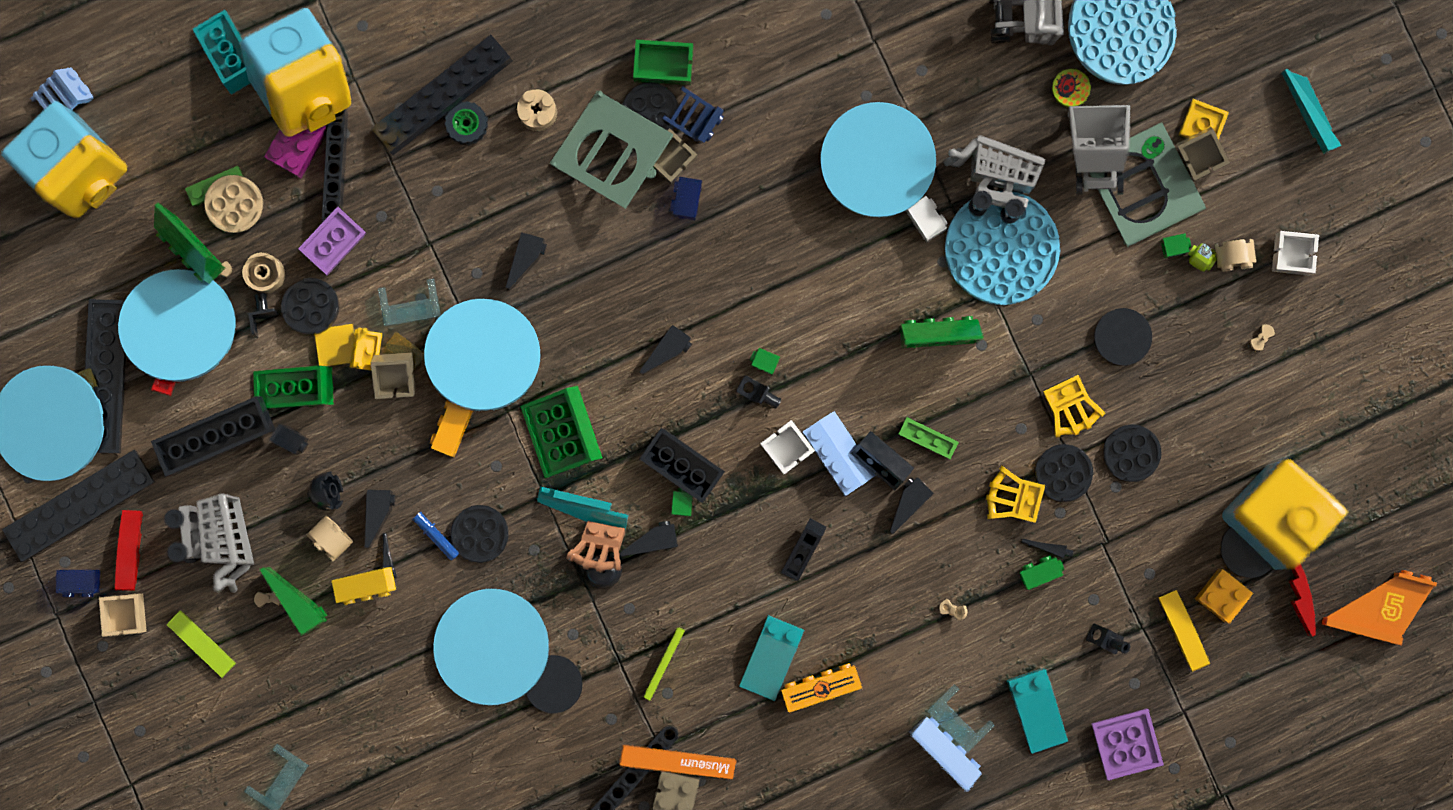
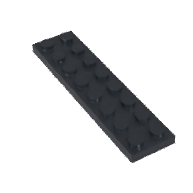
M490 34L373 126L372 130L390 153L395 155L512 63L513 60Z
M89 299L85 380L89 383V370L91 369L97 385L93 388V391L97 398H99L104 413L102 414L104 433L97 453L121 454L126 353L120 342L118 322L125 300Z
M134 449L2 530L20 561L25 562L154 484L155 481L138 452Z

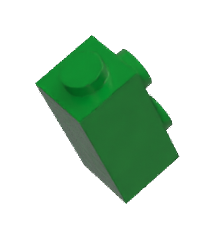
M1049 555L1039 559V564L1033 566V563L1022 566V571H1019V575L1025 589H1032L1063 576L1062 571L1065 569L1061 560L1057 561L1056 557L1051 558Z

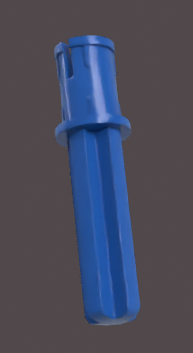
M422 512L412 519L423 530V534H426L450 560L458 556L459 552Z

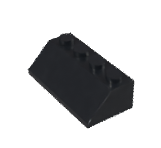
M662 427L640 457L641 461L701 503L706 500L725 473L723 469Z

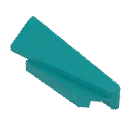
M1288 69L1281 72L1312 137L1316 138L1323 154L1340 147L1341 144L1331 131L1330 123L1308 78L1290 72Z
M540 487L537 498L539 503L586 522L591 521L625 528L626 530L629 515L610 511L612 503L545 487Z

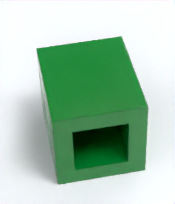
M1186 233L1160 240L1164 259L1190 252L1191 241L1189 237L1186 238Z
M759 348L758 351H753L750 361L753 362L751 367L773 376L780 356Z
M678 488V492H673L672 515L691 516L693 496L681 488Z

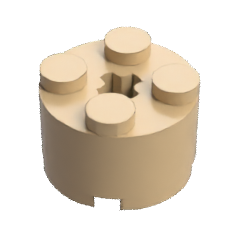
M537 89L526 91L519 99L517 112L520 120L528 129L542 131L555 122L557 108L553 98L547 92ZM540 107L541 111H538L537 114H535L533 109Z
M1250 239V243H1245V240L1223 242L1222 247L1215 244L1217 268H1221L1222 272L1233 271V267L1241 266V269H1250L1256 263L1253 239Z
M256 253L247 259L243 266L242 274L244 281L252 289L261 293H271L283 285L285 269L282 263L274 256L267 253ZM263 269L267 271L265 277L260 275L263 273Z
M328 516L322 518L307 534L314 542L313 544L320 551L324 550L325 554L333 562L353 542Z

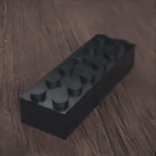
M255 396L152 440L151 443L165 477H172L271 435L275 431V427L263 398Z

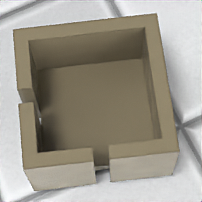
M1212 127L1176 144L1194 180L1211 173L1207 168L1209 166L1215 171L1230 163Z
M669 128L667 131L672 133L673 137L653 168L672 185L683 174V168L687 170L698 158V155L686 143L683 144L682 139Z
M412 353L373 355L371 369L375 399L393 398L395 388H398L396 398L414 396L416 383L413 373Z
M662 771L658 789L661 790H657L653 810H693L700 778L677 772Z

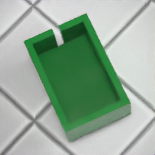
M636 40L634 82L691 85L693 43Z

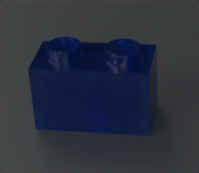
M679 176V181H675L673 192L677 193L676 200H672L670 211H673L674 217L696 220L702 180Z
M56 570V593H62V597H74V593H82V597H94V593H100V570Z

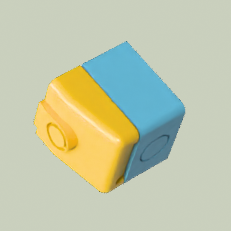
M308 8L301 9L245 37L240 42L248 80L285 136L291 137L306 129L311 133L335 121V114L350 107V90L341 57Z
M58 101L50 104L1 153V156L45 201L72 218L81 217L91 206L97 209L117 189L114 184L127 171L126 163L75 112Z
M1284 460L1267 465L1223 511L1222 518L1276 570L1296 567L1334 529V526L1346 515L1347 510L1294 462Z

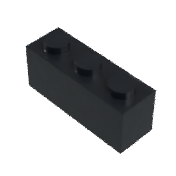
M872 431L864 437L851 453L894 491L914 469L913 466Z

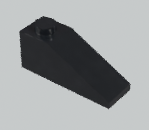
M521 232L506 285L508 290H512L538 262L541 255L545 254L547 244H544V238Z
M672 325L639 372L645 375L680 356L682 352L687 353L692 346L690 342L691 337Z
M279 424L269 438V441L296 455H299L300 452L303 453L309 445L307 437L292 427Z
M911 477L904 484L906 488L902 492L889 530L891 534H894L934 494L918 477L915 479Z
M367 490L365 548H372L392 511V506H395L396 496L391 490Z
M811 518L808 520L781 573L799 581L824 535L826 526Z
M670 521L659 522L658 527H654L620 552V556L678 547L675 525L670 524Z

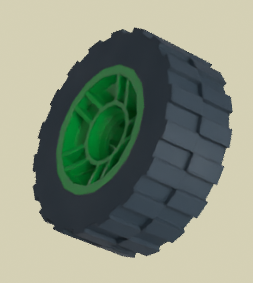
M469 101L461 102L449 111L445 117L446 130L455 142H459L462 145H471L478 143L477 141L482 140L484 134L486 135L488 128L487 116L482 108L475 103H470ZM465 119L470 121L469 126H464Z

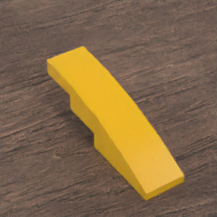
M1177 590L1159 597V602L1191 671L1194 672L1210 665L1202 643Z

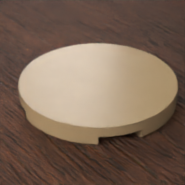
M228 175L221 177L209 187L205 195L206 214L209 220L223 231L242 232L251 228L258 221L263 210V199L260 190L251 180L243 176Z

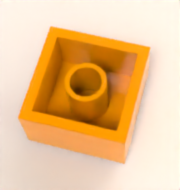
M1218 569L1195 599L1224 623L1230 624L1253 593L1225 570Z

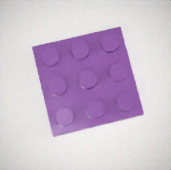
M1147 708L1091 723L1107 780L1164 765Z

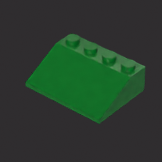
M158 202L155 204L154 228L158 231L156 235L163 242L167 241L170 244L168 248L176 256L179 254L183 258L181 262L188 269L192 267L195 271L194 276L200 282L204 280L210 284L226 269L225 266L174 213Z
M964 316L962 320L954 321V317L942 318L943 321L935 322V319H923V323H916V320H905L904 324L900 325L901 348L978 344L984 338L978 319H973V316Z
M578 386L562 389L520 406L545 478L603 458Z

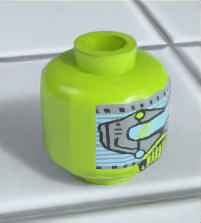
M1204 243L1199 244L1198 247L1194 245L1188 253L1191 256L1189 263L1202 272L1206 271V269L1209 271L1217 261L1216 251Z

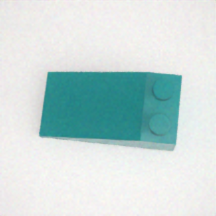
M223 10L193 28L221 82L232 95L249 85L250 81L248 80L240 46L243 38L227 11Z
M768 615L739 687L775 701L804 629Z
M1040 668L1006 680L1031 754L1068 742L1046 669Z

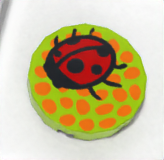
M1068 69L1056 76L1053 81L1052 92L1056 101L1064 107L1079 106L1088 98L1091 86L1089 79L1084 73L1076 69Z

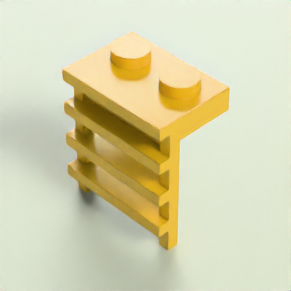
M366 328L355 329L350 368L372 371L371 361L373 355H379L382 333L370 332Z

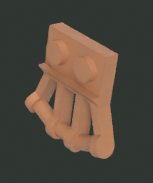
M588 521L580 543L569 551L567 559L571 562L575 561L583 566L584 569L594 568L599 572L609 569L621 570L619 550L625 535V528ZM587 546L589 550L587 556L583 558L579 554ZM595 549H602L600 559L593 561ZM608 552H614L615 561L605 562Z

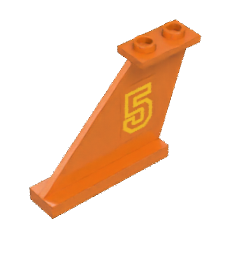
M1401 570V573L1394 572L1395 577L1327 617H1323L1321 625L1402 645V635L1433 587L1437 585V582L1431 581V577L1420 575L1419 578L1412 576L1413 572Z

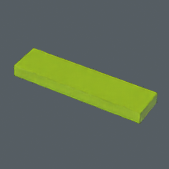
M179 611L167 624L221 678L236 665V662L182 611Z
M677 628L644 698L651 700L685 631L684 629Z

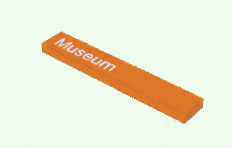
M622 745L619 764L620 766L733 779L736 760L733 758Z

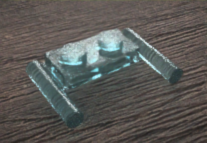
M427 279L430 299L388 306L385 287L378 288L384 326L440 317L435 280Z
M954 684L927 712L968 753L995 725L989 720L975 733L946 704L960 690Z
M276 744L273 751L288 760V763L279 773L265 796L250 786L245 790L246 794L270 810H280L309 766Z

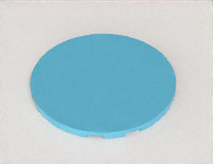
M1073 0L1068 20L1071 45L1082 65L1099 79L1119 85L1141 82L1158 72L1168 61L1173 51L1177 29H1175L1174 9L1168 0Z
M874 102L862 104L844 113L829 129L821 151V170L829 191L844 207L863 216L889 217L908 210L924 196L932 182L936 168L934 143L925 125L910 111L890 103Z
M1012 191V194L1029 199L1027 209L1015 223H1004L1000 217L1003 207L991 205L982 216H974L969 212V202H967L957 212L947 231L945 255L953 278L969 295L989 304L1010 305L1031 298L1050 281L1059 261L1060 244L1055 223L1038 202L1018 192Z
M168 270L148 277L131 291L120 311L118 332L126 355L136 367L153 378L180 382L203 376L219 364L232 346L236 318L227 294L215 281H212L210 284L204 280L200 282L194 276V271Z
M474 299L451 307L436 320L426 339L424 359L432 384L445 399L468 410H496L512 404L530 388L539 369L540 346L531 323L514 307L496 300Z
M37 366L13 377L0 393V453L5 461L22 475L41 481L68 478L85 468L96 455L104 433L102 405L92 386L77 373L58 366Z
M500 589L478 590L458 599L442 616L434 637V658L444 682L460 697L483 705L504 704L526 694L540 679L549 655L548 633L540 614L524 598Z

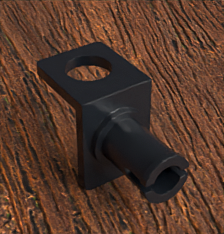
M260 293V297L259 294L254 295L257 311L249 313L251 333L255 338H259L256 320L278 316L275 309H268L267 295L265 293Z
M744 375L736 389L737 393L759 404L764 402L774 409L781 402V398L768 392L769 386L763 385ZM747 382L753 384V391L750 393H746L743 389L744 384Z
M1095 623L1092 625L1086 641L1113 654H1117L1118 651L1127 654L1131 647L1130 643L1123 641L1124 637ZM1100 630V637L1094 640L1093 635L1095 631Z

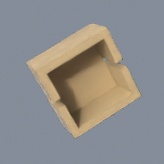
M143 594L99 598L102 636L146 632Z

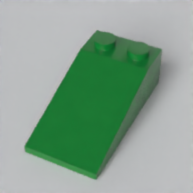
M331 366L253 371L254 397H262L267 409L334 405Z
M271 567L260 569L301 635L310 633L328 621L326 619L327 613L322 606L319 607Z

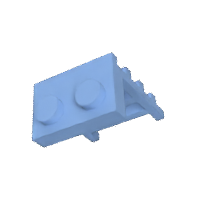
M72 68L55 70L53 75L46 79V82L40 86L38 91L33 93L30 99L32 101L37 99L44 110L50 104L42 93L46 95L51 103L55 101L60 103L49 86L53 88L70 110H73L78 104L90 102L94 97L90 93L89 88L79 79L78 74Z

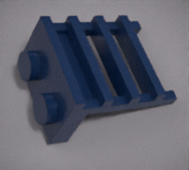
M682 86L680 90L686 93L671 118L669 119L664 115L662 119L694 139L697 143L708 142L714 134L712 132L714 126H718L724 117L722 115L724 110L718 106L713 107ZM692 97L695 101L681 124L678 125L674 121L688 98ZM701 103L704 105L703 110L690 131L686 130L684 126L697 105Z

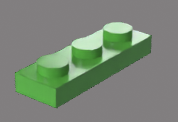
M236 166L185 188L192 206L195 207L205 202L207 190L219 178L228 175L243 176L240 167Z
M906 417L898 434L948 459H951L959 443Z

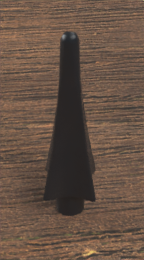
M383 533V568L391 567L393 577L396 578L397 574L393 565L387 534Z
M1021 539V542L1042 549L1064 559V556L1072 558L1074 552L1073 550L1066 549V545Z

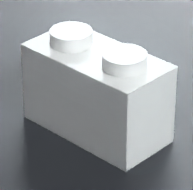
M927 196L906 210L926 243L947 229V221L942 214L938 215L935 210L937 208L935 202L932 199H928Z

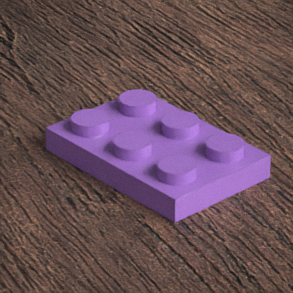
M337 207L298 249L328 276L367 233Z

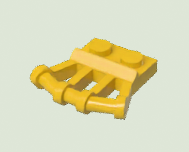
M1079 375L1043 391L1054 415L1055 438L1061 435L1074 434L1076 436L1080 434V431L1092 428L1097 419L1106 414L1089 398ZM1082 400L1094 409L1093 414L1089 418L1080 403ZM1074 404L1083 421L1079 424L1075 423L1068 407ZM1063 410L1070 427L1060 428L1059 411Z
M1001 465L999 473L989 484V487H991L989 495H986L989 512L987 519L1011 516L1036 523L1045 485L1022 480ZM1007 475L1016 481L1019 487L1017 489L1001 485L1000 483ZM998 489L1016 493L1015 502L996 497ZM995 502L1013 506V511L996 513Z

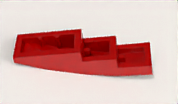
M122 510L117 547L115 590L135 591L140 561L142 511Z
M1299 563L1296 567L1291 568L1295 578L1289 580V583L1297 598L1290 602L1307 635L1313 637L1316 635L1312 595L1304 570Z

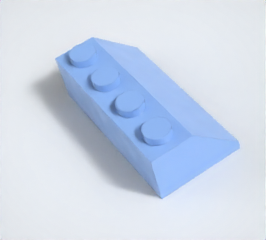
M835 412L830 413L802 432L844 496L876 476V474L851 454L857 445Z
M925 716L909 733L968 791L980 776L981 772L978 769L981 766L973 758L969 761L964 756L967 752L960 745L956 747L951 742L953 738L946 731L942 733L937 728L939 723L933 717L928 719Z

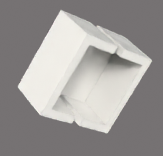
M1287 231L1276 233L1274 251L1278 252L1273 255L1272 272L1301 275L1314 274L1316 272L1317 256L1309 257V254L1312 255L1318 251L1319 235Z
M792 420L777 431L779 433L778 436L774 433L760 444L783 475L798 464L796 462L797 459L801 462L815 451Z

